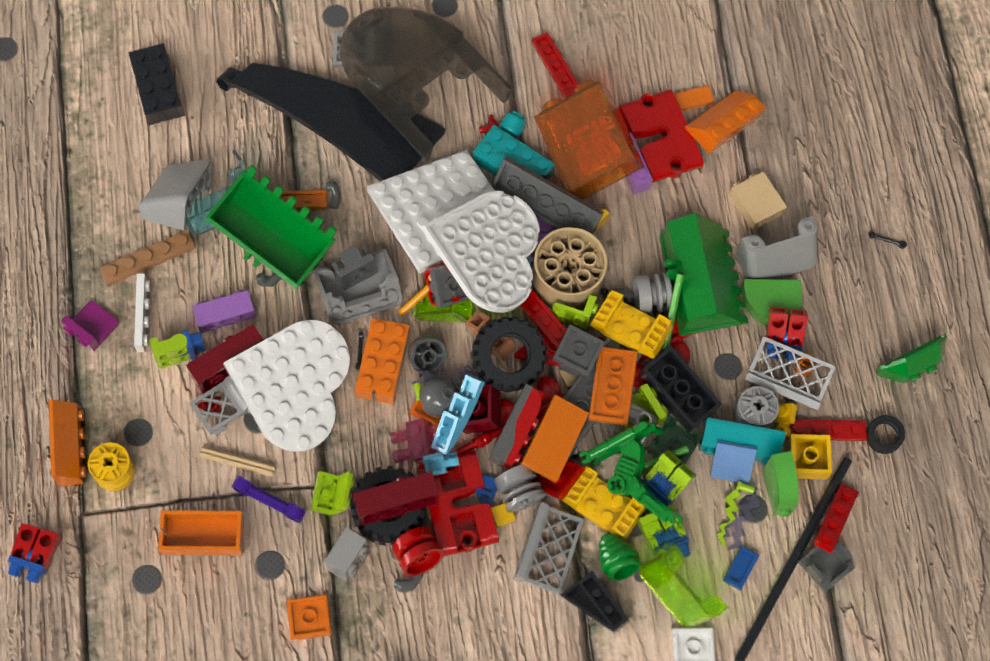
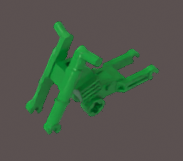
M643 421L632 429L629 428L609 440H604L603 443L587 452L582 451L579 453L580 457L586 456V459L582 461L583 464H589L595 459V462L591 465L597 467L602 461L615 454H620L621 451V456L614 470L616 476L608 480V490L612 494L627 497L631 495L638 503L644 505L660 518L662 522L669 521L671 524H675L676 518H678V524H683V517L659 500L641 479L643 469L645 468V449L639 441L652 433L662 435V428Z

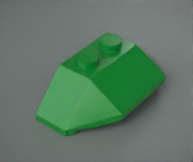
M944 333L881 365L876 371L877 376L900 383L908 381L913 383L920 379L922 374H931L938 369L937 366L942 360L947 335Z

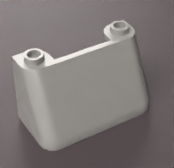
M198 160L167 165L165 168H162L160 176L144 200L141 199L139 203L140 219L185 230L188 224L186 222V214L191 213L192 203L200 191L208 193L211 188L212 162Z
M813 216L804 218L799 222L797 227L799 233H797L796 237L765 246L762 238L757 235L742 238L735 256L744 278L778 280L812 269L817 262V225Z
M386 249L372 254L378 273L347 290L343 289L337 276H334L332 269L325 267L313 271L329 321L332 324H343L401 304L402 293L398 276Z

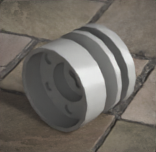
M666 272L661 273L660 278L658 273L653 274L651 283L647 274L634 276L633 293L636 309L646 314H651L653 305H655L658 313H662L663 308L665 312H669L673 289Z
M761 386L746 389L735 406L733 412L734 421L741 424L770 428L779 411L778 399L773 392Z
M523 465L503 472L494 480L500 494H507L502 501L507 504L505 508L509 513L525 510L541 501L546 495L544 490L540 489L541 483H532L537 478L536 472Z

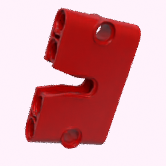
M671 89L653 95L647 93L642 95L640 99L619 105L622 121L627 132L632 133L634 139L649 138L659 134L664 136L640 148L641 155L653 179L652 183L667 179L668 177L676 179L680 177L681 173L704 166L702 155L693 136L685 129L688 124ZM671 166H677L679 169H674Z
M476 451L457 455L459 465L454 466L451 470H446L447 473L433 476L439 493V504L428 508L437 543L444 552L443 557L464 551L472 552L476 548L499 543L490 504H471L462 507H455L453 505L456 500L475 494L478 488L485 489ZM418 465L420 474L426 473L425 465ZM468 515H474L475 520L470 518ZM463 517L459 524L468 530L462 531L453 525L457 518ZM476 521V527L473 531H470L469 528ZM470 537L474 541L471 545H465L463 540Z

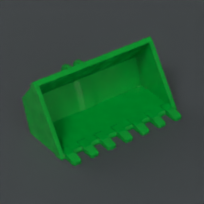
M251 165L248 171L244 170L205 217V220L247 251L243 259L247 261L252 256L255 257L256 260L253 264L255 268L263 263L295 289H298L312 275L313 271L317 269L328 250L336 241L333 237L337 229L331 226L325 232L320 228L324 221L320 216H317L314 222L307 218L310 212L307 206H304L300 212L296 210L294 205L297 199L291 196L287 202L283 200L281 195L284 189L281 186H277L274 192L270 190L267 186L271 179L265 175L261 181L257 180L254 177L257 168Z
M697 213L667 222L663 232L659 235L666 275L670 279L672 289H674L677 273L684 275L676 312L679 336L749 323L748 317L740 313V309L746 308L745 303L737 299V295H741L742 290L734 285L733 281L739 280V276L736 272L731 271L730 266H735L736 263L733 258L727 255V252L733 251L732 246L724 241V238L729 237V232L721 228V224L715 223Z

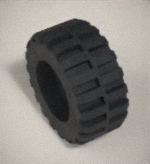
M507 316L501 317L487 324L477 334L472 344V366L477 372V377L482 379L485 385L492 384L494 388L505 392L519 391L526 384L531 385L543 372L544 364L547 362V345H544L543 335L537 332L538 328L535 325L531 326L529 321L525 319L520 320L519 317L514 316L512 318ZM506 336L515 337L521 341L527 352L524 366L512 373L499 370L491 359L492 346L498 339Z
M380 466L375 468L376 471L373 473L368 471L365 473L364 479L360 478L357 481V487L353 488L352 498L350 499L351 513L355 526L358 527L359 532L363 536L366 535L369 541L373 543L377 541L379 545L384 546L385 543H390L392 546L404 533L423 526L427 508L406 513L400 519L393 522L378 521L361 526L353 493L395 482L397 478L407 476L408 478L414 476L411 472L406 473L404 468L398 467L397 470L393 469V466H387V469H382Z

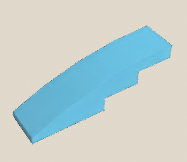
M465 374L460 392L454 393L449 410L443 411L431 448L445 455L450 453L475 408L484 386V381Z

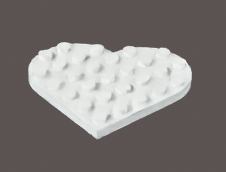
M504 191L487 192L423 225L422 231L465 294L476 305L492 312H508L519 307L528 298L532 290L533 274L527 257L538 244L540 229L533 210L522 199L515 195L504 194Z
M317 320L297 322L223 363L261 432L276 447L292 452L309 450L323 442L331 432L336 413L331 392L337 389L345 379L350 363L347 344L342 335L331 325Z

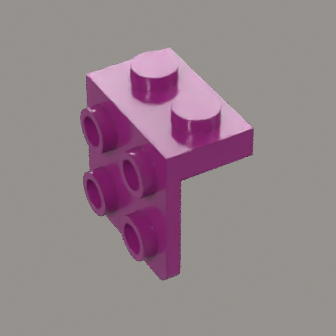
M89 301L73 319L66 315L61 320L64 325L63 330L71 337L74 335L83 347L86 348L88 346L93 351L101 345L119 324L113 316L94 301Z

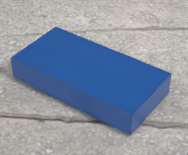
M741 546L723 582L740 591L760 555Z

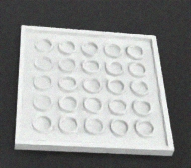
M467 150L367 186L368 194L419 273L425 272L433 265L444 262L422 231L423 225L484 193L494 191Z

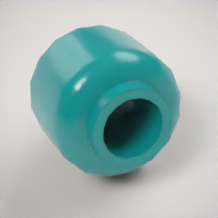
M512 111L505 114L499 127L512 137L519 138L527 123L522 114Z

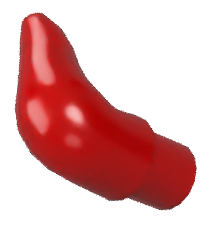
M492 114L489 115L490 124L479 127L480 134L488 133L493 125L499 126Z

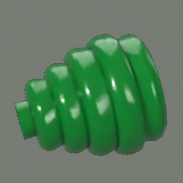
M604 534L598 545L600 549L599 561L603 573L611 581H622L631 577L640 567L637 551L632 548L631 544L626 543L624 539L620 538L619 535Z

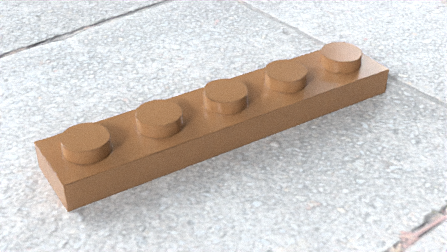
M186 230L102 266L99 269L107 286H110L196 248Z

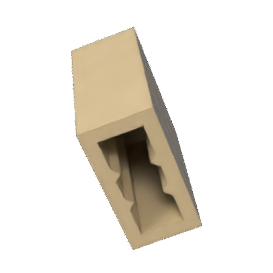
M764 171L759 174L754 173L750 175L744 182H736L729 194L752 231L781 217L787 209L786 204Z

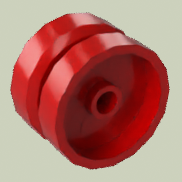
M417 527L401 535L392 545V552L395 558L400 561V567L405 575L410 577L426 573L434 568L441 561L444 554L439 544L435 542V537L428 527Z

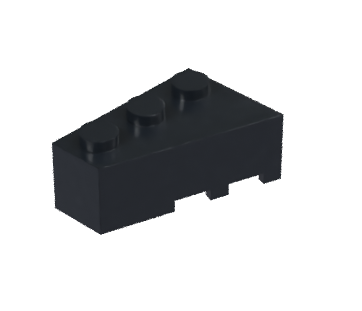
M593 570L560 594L566 601L614 634L630 623L629 618Z

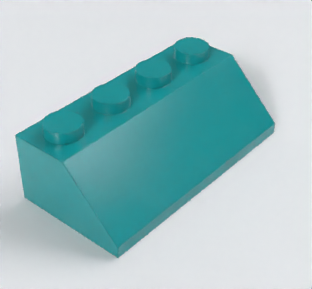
M707 417L702 428L699 451H703L706 455H714L717 440L756 446L757 451L754 461L762 462L763 465H766L771 455L781 453L786 432Z

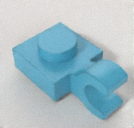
M442 452L423 456L426 473L432 471L433 476L447 473L446 467L459 465L456 452L449 453L445 457H443Z

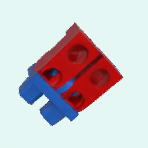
M769 306L766 337L802 351L808 320L807 311L789 308L787 312V308ZM765 341L767 355L776 352L774 345ZM786 350L785 359L793 360L792 352ZM776 354L768 358L776 359L778 355Z
M21 523L11 555L8 558V562L11 563L8 574L20 578L25 568L29 570L26 580L38 584L42 574L47 575L57 546L60 545L62 537L56 533L43 529L40 530L37 527Z

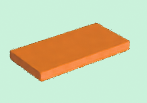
M602 347L597 358L588 421L628 426L638 351Z
M553 395L523 457L521 465L556 483L589 413L563 398Z

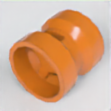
M803 358L798 360L801 371L812 367L809 359ZM795 363L794 370L798 373L799 369ZM813 370L803 373L804 377L810 376Z

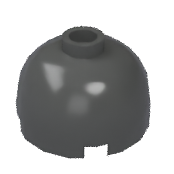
M423 335L416 338L410 344L408 359L411 366L418 373L431 375L435 374L440 367L443 368L445 366L448 351L438 338Z
M434 378L424 383L420 389L419 400L422 401V408L427 414L436 418L442 417L443 411L449 410L454 393H459L456 385L449 379Z

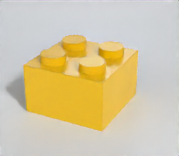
M791 434L787 440V452L792 451L797 479L828 480L832 474L830 435Z

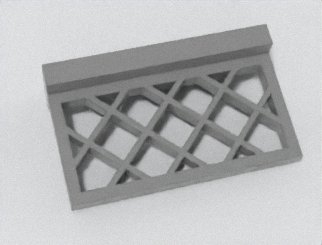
M763 336L745 380L818 410L836 366ZM765 341L773 344L776 352L765 356L763 351ZM786 350L792 352L794 359L783 363L780 353ZM777 354L781 365L770 368L767 358ZM803 358L809 359L812 367L801 371L798 360ZM765 359L768 370L763 372L755 370L756 362ZM796 362L799 372L789 376L785 365ZM826 366L831 369L828 376L819 378L816 368ZM783 367L786 377L780 380L774 378L772 371ZM814 369L818 380L806 383L803 373ZM801 374L805 385L800 387L793 386L790 378ZM819 382L821 386L819 396L810 393L808 386Z
M540 502L536 507L513 580L523 581L560 595L584 519L552 508L547 503ZM549 512L556 514L560 522L551 526L547 519ZM572 520L578 524L576 530L569 533L564 522ZM561 524L566 535L557 539L552 528ZM549 530L554 541L544 544L541 538L542 533ZM568 537L571 543L570 549L563 551L559 540ZM555 543L560 553L551 557L546 547ZM543 549L548 559L538 563L535 557L536 551ZM562 556L565 565L557 570L553 559ZM549 561L554 572L545 576L540 565ZM537 567L542 578L536 581L528 578L530 570ZM556 574L559 580L558 587L550 586L546 578Z

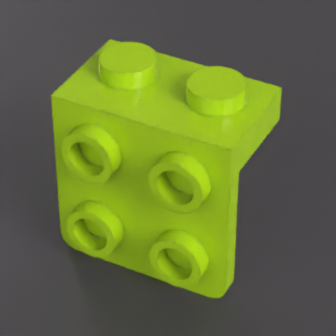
M589 295L584 311L555 302L552 313L561 324L566 323L580 330L588 331L591 321L598 312L599 304H596V296Z
M646 383L640 387L637 394L632 396L631 402L655 414L658 419L657 426L665 423L667 410L656 399L657 394L655 390ZM646 416L643 421L649 423L650 419ZM628 421V426H622L624 430L632 429L634 423Z
M319 471L310 510L329 516L345 511L350 504L349 492L354 484L353 472L348 471L337 476Z

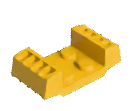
M613 290L610 291L590 324L591 327L600 331L604 336L652 359H655L673 329L672 321L661 314L658 315L657 319L624 303L623 295Z
M588 466L584 467L585 471L565 496L563 502L606 532L617 534L620 538L626 540L639 518L646 511V507L638 503L633 497L630 499L625 496L612 494L608 490L607 483L597 477L598 473Z

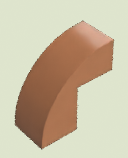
M477 310L465 324L476 338L477 334L492 319ZM506 336L494 343L491 353L501 361H504L516 347L512 340Z

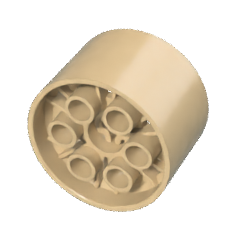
M560 228L547 234L540 241L535 251L532 268L534 292L551 309H553L555 302L578 310L585 309L589 295L598 297L607 270V255L603 245L594 235L579 228ZM560 249L562 252L557 254L553 251ZM590 259L593 263L587 264L584 260ZM551 265L555 270H549L547 266ZM566 266H568V269L572 271L571 274L568 272V270H566ZM590 272L598 273V278L591 275ZM586 277L587 280L581 281L580 278ZM554 278L555 281L551 285L546 283V281ZM564 279L567 284H562L561 281ZM574 285H576L578 293H572Z

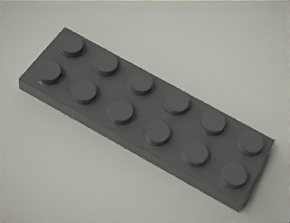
M508 157L503 159L492 184L494 191H504V194L515 195L522 199L533 210L536 217L557 229L573 227L583 229L593 235L604 213Z

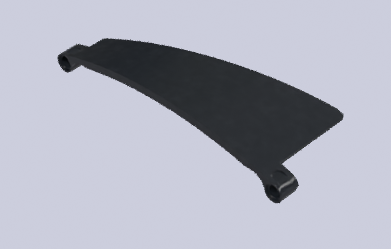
M253 62L243 71L229 67L216 79L217 85L222 90L229 91L232 87L237 88L304 125L349 156L379 181L412 170L445 134V129L441 125L393 102L332 80L287 68Z

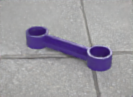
M237 476L231 485V488L238 493L254 498L281 512L294 522L301 523L306 514V511L299 506L275 497L240 476Z

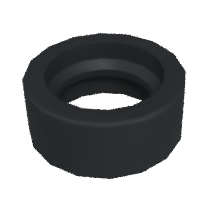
M878 416L870 423L866 430L867 443L878 453H893L905 440L906 432L904 426L893 416ZM887 424L896 431L897 438L893 444L883 445L878 442L874 435L875 428L878 425Z

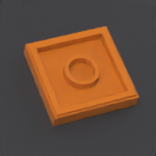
M327 594L287 599L291 641L332 635Z

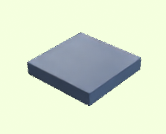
M717 440L710 477L734 482L741 481L742 483L749 484L757 447Z

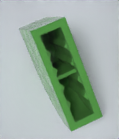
M744 279L742 282V300L745 303L746 310L756 321L765 326H768L769 306L787 308V312L789 308L802 309L801 280Z
M792 451L771 455L762 470L774 516H789L798 504L797 473Z

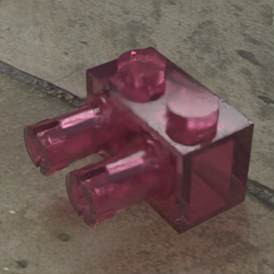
M421 418L406 422L405 430L390 433L391 437L394 436V438H391L393 445L408 441V448L393 451L395 463L411 460L421 465L424 464L423 456L437 453L435 449L431 448L434 440L433 423Z

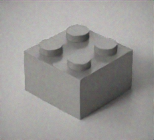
M346 527L324 561L326 569L346 582L350 578L353 579L359 570L357 566L360 561L364 562L369 555L367 539Z

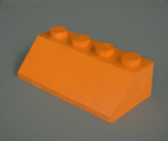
M734 91L689 123L685 129L708 154H711L759 119L766 106L754 94Z
M50 399L51 476L59 486L84 484L83 478L86 477V467L83 466V459L86 458L85 447H82V440L85 439L84 428H81V421H84L83 409H80L77 403Z

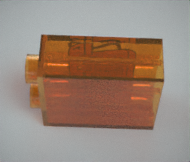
M593 80L584 81L577 85L574 89L575 94L564 100L561 98L549 100L542 106L543 111L534 116L566 191L582 200L644 167L611 92L600 81L594 82Z

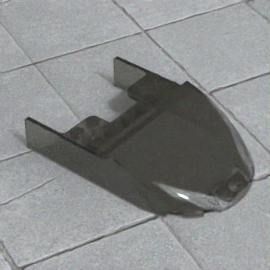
M385 6L370 9L353 19L343 33L340 43L342 67L351 82L426 161L430 159L434 145L410 119L429 105V96L422 89L447 70L458 79H465L474 73L502 103L507 102L512 87L463 37L464 33L453 24L434 14L407 7Z

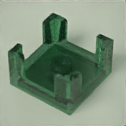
M669 415L662 427L663 434L657 435L653 439L647 453L657 457L667 450L672 451L687 445L689 452L678 456L682 461L680 465L683 463L686 465L703 435L697 431H694L692 435L676 425L678 420Z

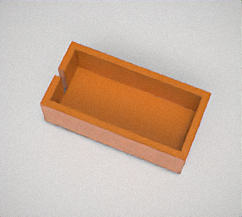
M372 318L355 386L356 397L373 400V391H376V400L378 402L394 405L410 337V325Z
M161 510L160 529L162 532H159L158 551L161 555L242 556L244 515L242 511Z

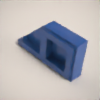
M482 473L485 489L478 488L476 494L480 504H490L491 507L497 492V487L494 483L495 478Z

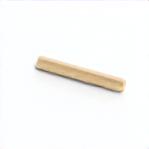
M204 446L199 453L201 458L271 477L274 476L276 471L274 465Z

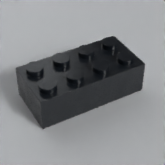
M164 43L128 52L148 125L183 117L184 112Z
M669 346L638 374L645 384L647 383L650 388L652 387L655 390L657 398L688 433L722 405L672 346Z

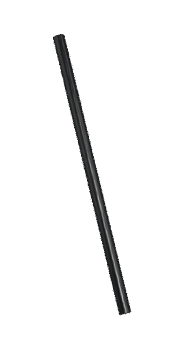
M844 457L736 654L734 661L746 660L851 466L852 461L849 458Z

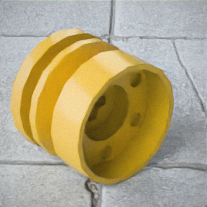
M111 442L104 443L96 447L89 455V472L103 489L114 492L123 490L133 481L136 472L135 464L121 445Z

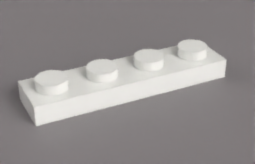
M137 274L134 347L137 352H145V346L149 344V337L146 334V328L149 327V316H146L147 310L150 309V299L147 298V292H150L151 285L150 280H147L145 274Z

